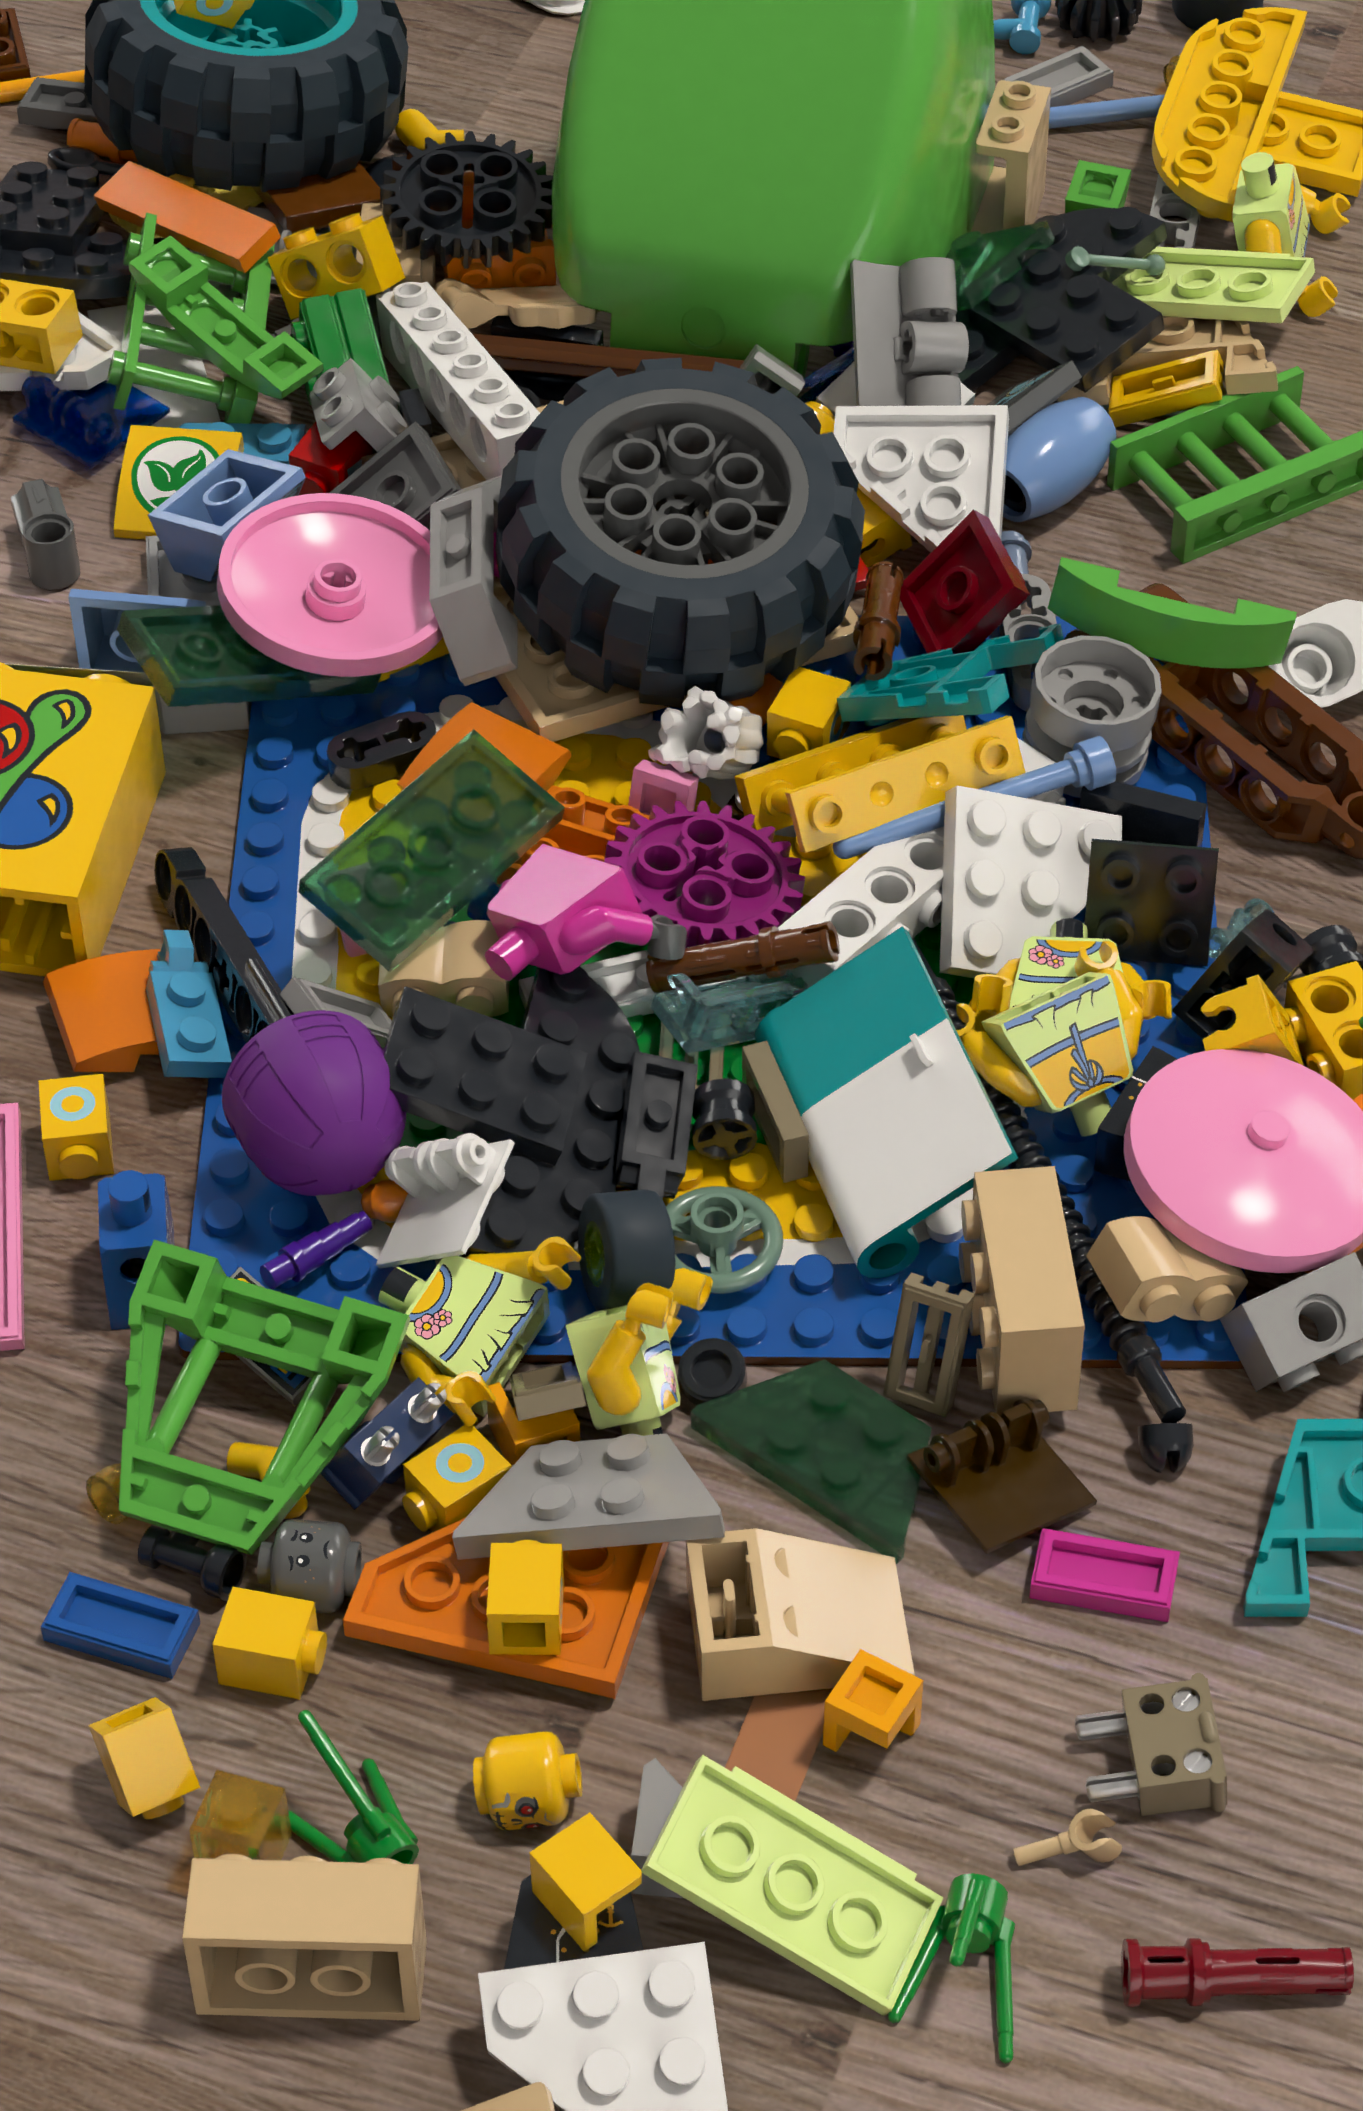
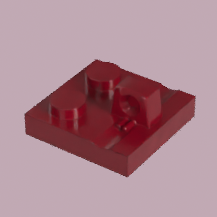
M973 509L904 580L900 601L927 653L952 648L953 654L974 651L1003 622L1007 614L1017 608L1030 593L1025 586V580L1019 569L1013 564L990 519Z

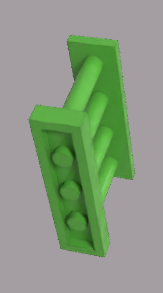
M146 213L140 234L130 232L123 265L129 266L131 260L156 245L153 242L157 215ZM275 244L246 273L225 265L214 258L192 253L208 266V280L231 285L230 290L239 293V298L233 297L231 302L265 329L272 274L267 257L274 254ZM131 275L121 351H113L107 376V383L116 385L113 408L124 411L132 384H137L217 403L216 409L225 411L224 423L250 424L257 404L258 392L231 376H224L222 381L138 362L140 344L205 360L208 359L196 350L176 329L143 322L145 304L156 306L139 286L133 275Z
M1299 366L1277 374L1278 391L1224 395L1220 401L1202 404L1111 441L1107 485L1115 491L1142 480L1174 513L1170 551L1182 564H1185L1362 490L1363 430L1333 441L1300 408L1304 371ZM1282 422L1311 452L1291 460H1286L1259 431ZM1236 441L1265 471L1240 480L1212 450ZM1189 460L1217 491L1197 499H1192L1165 470Z

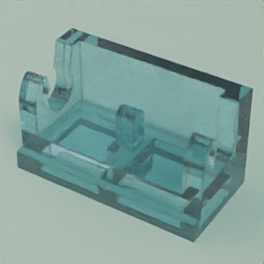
M786 970V974L782 977L763 979L759 975L746 976L744 982L719 984L715 988L700 991L687 975L677 973L668 975L667 980L679 995L670 996L666 992L655 994L650 1008L685 1052L689 1054L755 1040V1030L764 1017L771 1010L782 1006L805 991L808 984L802 977L796 978L790 970Z

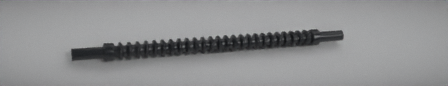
M912 938L955 1029L960 1030L964 1028L967 1024L961 1021L956 1013V1005L960 1003L955 1000V994L945 979L936 977L917 942ZM977 1072L1018 1157L1017 1160L1008 1165V1168L1022 1169L1052 1166L1051 1160L1044 1156L1042 1145L1036 1143L1037 1136L1034 1131L1029 1129V1122L1025 1117L1021 1116L1019 1105L1013 1103L1012 1099L986 1082ZM1056 1171L1078 1291L1080 1294L1085 1295L1087 1307L1093 1309L1095 1321L1101 1323L1103 1335L1109 1337V1346L1117 1352V1360L1125 1374L1137 1378L1162 1423H1177L1186 1415V1409L1159 1364L1162 1360V1352L1155 1340L1147 1335L1148 1328L1144 1323L1126 1319L1117 1310L1086 1256L1096 1239L1091 1238L1089 1226L1083 1224L1082 1214L1075 1210V1202L1067 1196L1068 1190L1065 1185L1059 1183L1060 1176Z

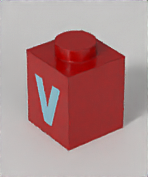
M315 421L288 455L289 465L301 467L306 476L299 495L330 493L362 466L361 457L373 454V448L355 430L335 448L329 450L321 442Z

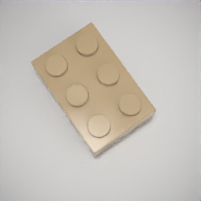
M1055 1166L974 1172L973 1200H962L961 1203L963 1235L965 1241L970 1242L959 1243V1265L962 1282H971L973 1293H975L969 1328L971 1336H981L983 1349H977L976 1354L979 1387L981 1390L992 1389L995 1413L999 1416L1002 1415L1003 1411L1012 1408L1014 1402L1021 1398H1028L1031 1401L1036 1399L1042 1401L1047 1407L1048 1412L1077 1410L1085 1325Z
M225 1854L215 1859L192 1858L182 1938L196 2014L420 2021L427 1939L419 1864H402L389 1858L371 1859L365 1863L327 1862L314 1856H300L290 1861L252 1860L239 1854Z

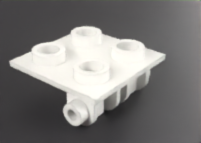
M467 1133L455 1139L442 1138L423 1142L417 1148L410 1146L395 1148L385 1161V1172L388 1178L408 1192V1195L377 1260L376 1266L381 1269L466 1254L468 1248L479 1235L480 1221L492 1194L504 1179V1167L515 1143L509 1139L488 1144L479 1136Z

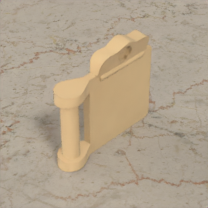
M444 278L436 283L433 288L467 328H475L496 316L509 315L512 323L517 326H541L560 329L571 325L592 324L596 321V312H601L600 310L586 308L578 304L561 288V285L475 289L456 279Z

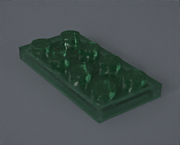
M221 605L125 610L117 627V631L168 707L367 694L375 692L381 677V673L359 677L327 676L302 671L282 664L264 655L246 642L229 623Z
M473 729L306 873L299 881L298 892L386 970L391 972L562 820L565 807Z

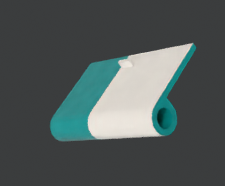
M903 926L782 1006L771 1010L755 1030L756 1042L767 1041L808 1131L809 1161L860 1274L868 1278L892 1276L908 1267L919 1253V1243L911 1227L972 1189L974 1172L1001 1170L1018 1159L913 940Z

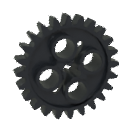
M468 131L464 141H457L448 132L445 134V143L438 144L433 139L427 137L425 138V150L422 151L409 145L407 147V159L401 157H394L392 159L393 170L384 171V185H380V208H382L385 223L390 224L391 238L403 236L404 250L420 246V259L425 260L436 253L441 255V266L448 265L453 258H460L463 268L468 269L472 259L480 258L481 262L489 268L492 265V256L499 255L509 263L513 261V249L529 254L531 252V240L536 242H543L545 240V229H552L553 175H546V163L544 161L533 163V151L531 149L516 154V141L514 140L498 146L496 145L495 134H490L483 142L476 141L473 131ZM470 170L474 172L473 226L466 229L462 227L464 172Z

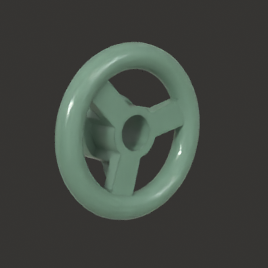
M703 1187L677 1197L666 1206L671 1220L673 1236L698 1244L700 1251L709 1257L711 1274L688 1267L676 1254L675 1269L686 1268L710 1276L713 1280L711 1294L732 1293L758 1283L774 1269L781 1256L784 1240L779 1219L764 1201L751 1193L731 1187ZM762 1229L764 1242L758 1257L748 1266L732 1272L730 1254L735 1251L737 1241Z

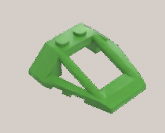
M153 1240L129 1301L128 1325L131 1328L129 1360H126L125 1386L128 1389L126 1429H123L120 1513L123 1516L214 1544L232 1547L240 1552L252 1555L261 1545V1542H264L275 1531L364 1419L388 1382L411 1320L409 1315L344 1296L339 1310L227 1277L217 1258ZM165 1324L196 1340L150 1430ZM221 1351L312 1378L262 1482L170 1454ZM348 1384L317 1431L338 1385Z

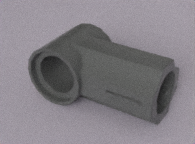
M43 479L24 482L18 493L11 496V506L25 550L29 578L34 585L48 590L70 586L80 576V562L74 524L66 514L59 488L49 486Z

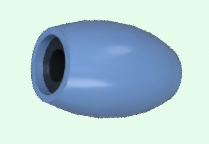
M1086 397L1064 400L1049 405L1037 412L1018 427L1016 431L1008 435L1003 506L1004 518L1014 522H1022L1046 515L1070 502L1090 485L1104 467L1110 454V442L1116 440L1117 436L1111 417L1101 405Z

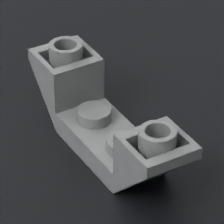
M502 475L461 489L430 505L429 601L459 680L465 686L518 669V620L493 595L494 533L497 532L498 502Z

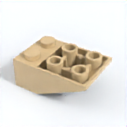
M757 1528L725 1531V1537L686 1540V1583L702 1701L834 1688L860 1649L915 1676L895 1557Z

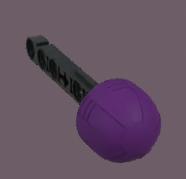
M192 847L159 850L155 858L154 874L160 900L170 917L175 918L178 930L189 931L194 947L195 959L197 962H207L209 973H212L217 996L246 1043L232 1061L222 1089V1106L225 1118L243 1150L267 1179L297 1194L306 1196L331 1195L344 1191L350 1192L365 1185L377 1176V1173L385 1166V1161L389 1158L391 1152L399 1147L406 1123L407 1112L402 1111L396 1096L389 1089L390 1072L384 1058L383 1048L366 1025L347 1014L326 1010L294 1014L280 996L281 989L214 880L205 876L206 867Z

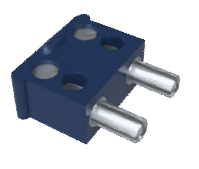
M418 1377L371 1421H366L349 1436L348 1442L322 1470L320 1474L354 1510L384 1483L393 1484L404 1474L403 1464L422 1449L454 1415L444 1404L447 1398L446 1390L444 1389L438 1395L435 1394L441 1386L440 1384L430 1383L426 1385Z

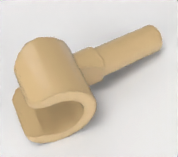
M1094 1809L1082 1810L1072 1819L1069 1831L1059 1833V1836L1013 1848L1017 1864L1021 1866L1063 1853L1067 1855L1077 1851H1082L1094 1861L1101 1863L1110 1862L1119 1856L1122 1851V1845L1112 1838H1101L1094 1842L1092 1841L1097 1831L1102 1828H1109L1115 1825L1116 1822L1100 1811Z

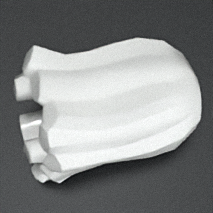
M694 686L687 691V698L682 703L684 711L667 708L661 715L662 726L658 732L661 743L648 750L649 757L652 760H658L662 764H671L680 773L694 772L701 779L706 777L719 780L735 779L734 776L749 771L753 764L759 762L760 749L764 744L762 719L760 715L750 713L748 708L734 706L725 700L718 699L713 691H703Z

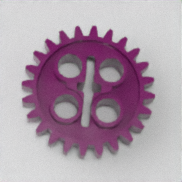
M675 801L674 810L671 814L666 813L659 806L653 805L649 819L634 813L631 816L630 827L619 825L616 828L614 841H608L604 862L623 868L643 914L650 917L664 915L671 919L674 924H680L686 928L685 948L758 935L760 929L776 926L778 928L800 910L803 898L805 876L799 875L802 861L800 858L789 857L791 843L789 841L773 843L776 829L773 826L764 827L760 830L754 829L755 815L753 814L746 815L739 821L733 819L732 808L729 805L723 807L719 814L710 813L706 801H700L697 812H689L681 801Z

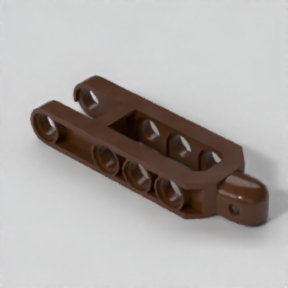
M1153 583L1139 591L1189 603L1174 590L1160 583ZM1076 628L1067 633L1065 639L1091 635ZM1148 657L1160 674L1162 689L1156 720L1151 729L1152 739L1273 838L1318 843L1326 837L1344 853L1355 859L1363 860V741L1269 666L1209 668L1160 660L1165 664L1161 665L1154 658ZM1233 672L1244 680L1248 689V697L1237 687ZM1206 698L1209 699L1313 784L1305 780L1299 782L1267 756L1268 750L1261 744L1253 745L1223 720L1224 715L1216 708L1210 710L1201 701ZM1277 708L1283 710L1290 719L1292 732L1281 723L1277 715ZM1181 715L1183 717L1188 733L1179 726L1175 718L1176 716ZM1321 743L1326 745L1334 754L1336 767L1331 765L1321 751ZM1217 745L1227 753L1232 763V769L1222 760L1218 753ZM1261 781L1271 788L1276 797L1277 805L1272 803L1266 796Z

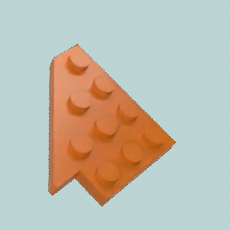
M465 1518L365 1563L343 1618L345 1636L615 1699L669 1542L562 1551L564 1599L561 1655L489 1654L487 1598L490 1557L457 1559L452 1536L453 1531Z

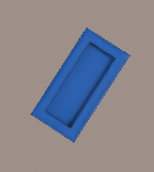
M69 1572L41 1625L43 1641L173 1679L200 1625L198 1609Z

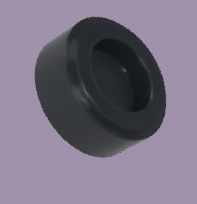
M718 1338L700 1340L692 1344L680 1359L678 1375L682 1390L689 1401L700 1408L717 1410L728 1407L741 1397L746 1388L747 1370L744 1358L737 1347L726 1340Z

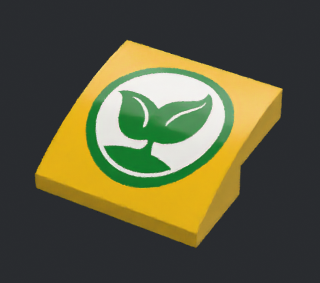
M131 425L118 486L113 528L114 536L116 538L146 540V536H156L157 534L148 514L227 449L243 453L242 432Z

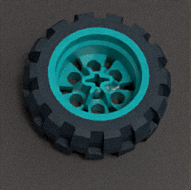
M92 0L85 14L84 92L103 133L119 151L133 150L138 164L166 177L180 174L194 178L195 185L228 191H232V186L260 187L261 192L299 187L303 177L318 174L327 180L354 169L359 160L370 162L385 145L399 122V113L404 108L409 49L406 41L407 28L394 0H255L252 7L244 11L233 29L177 14L173 0Z

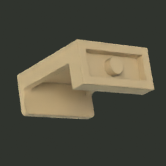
M1000 80L997 82L976 141V153L1001 157L1007 163L1006 168L993 167L971 230V249L995 252L1020 232L1031 227L1035 222L1045 192L1051 87L1032 85L1025 81L1011 82Z

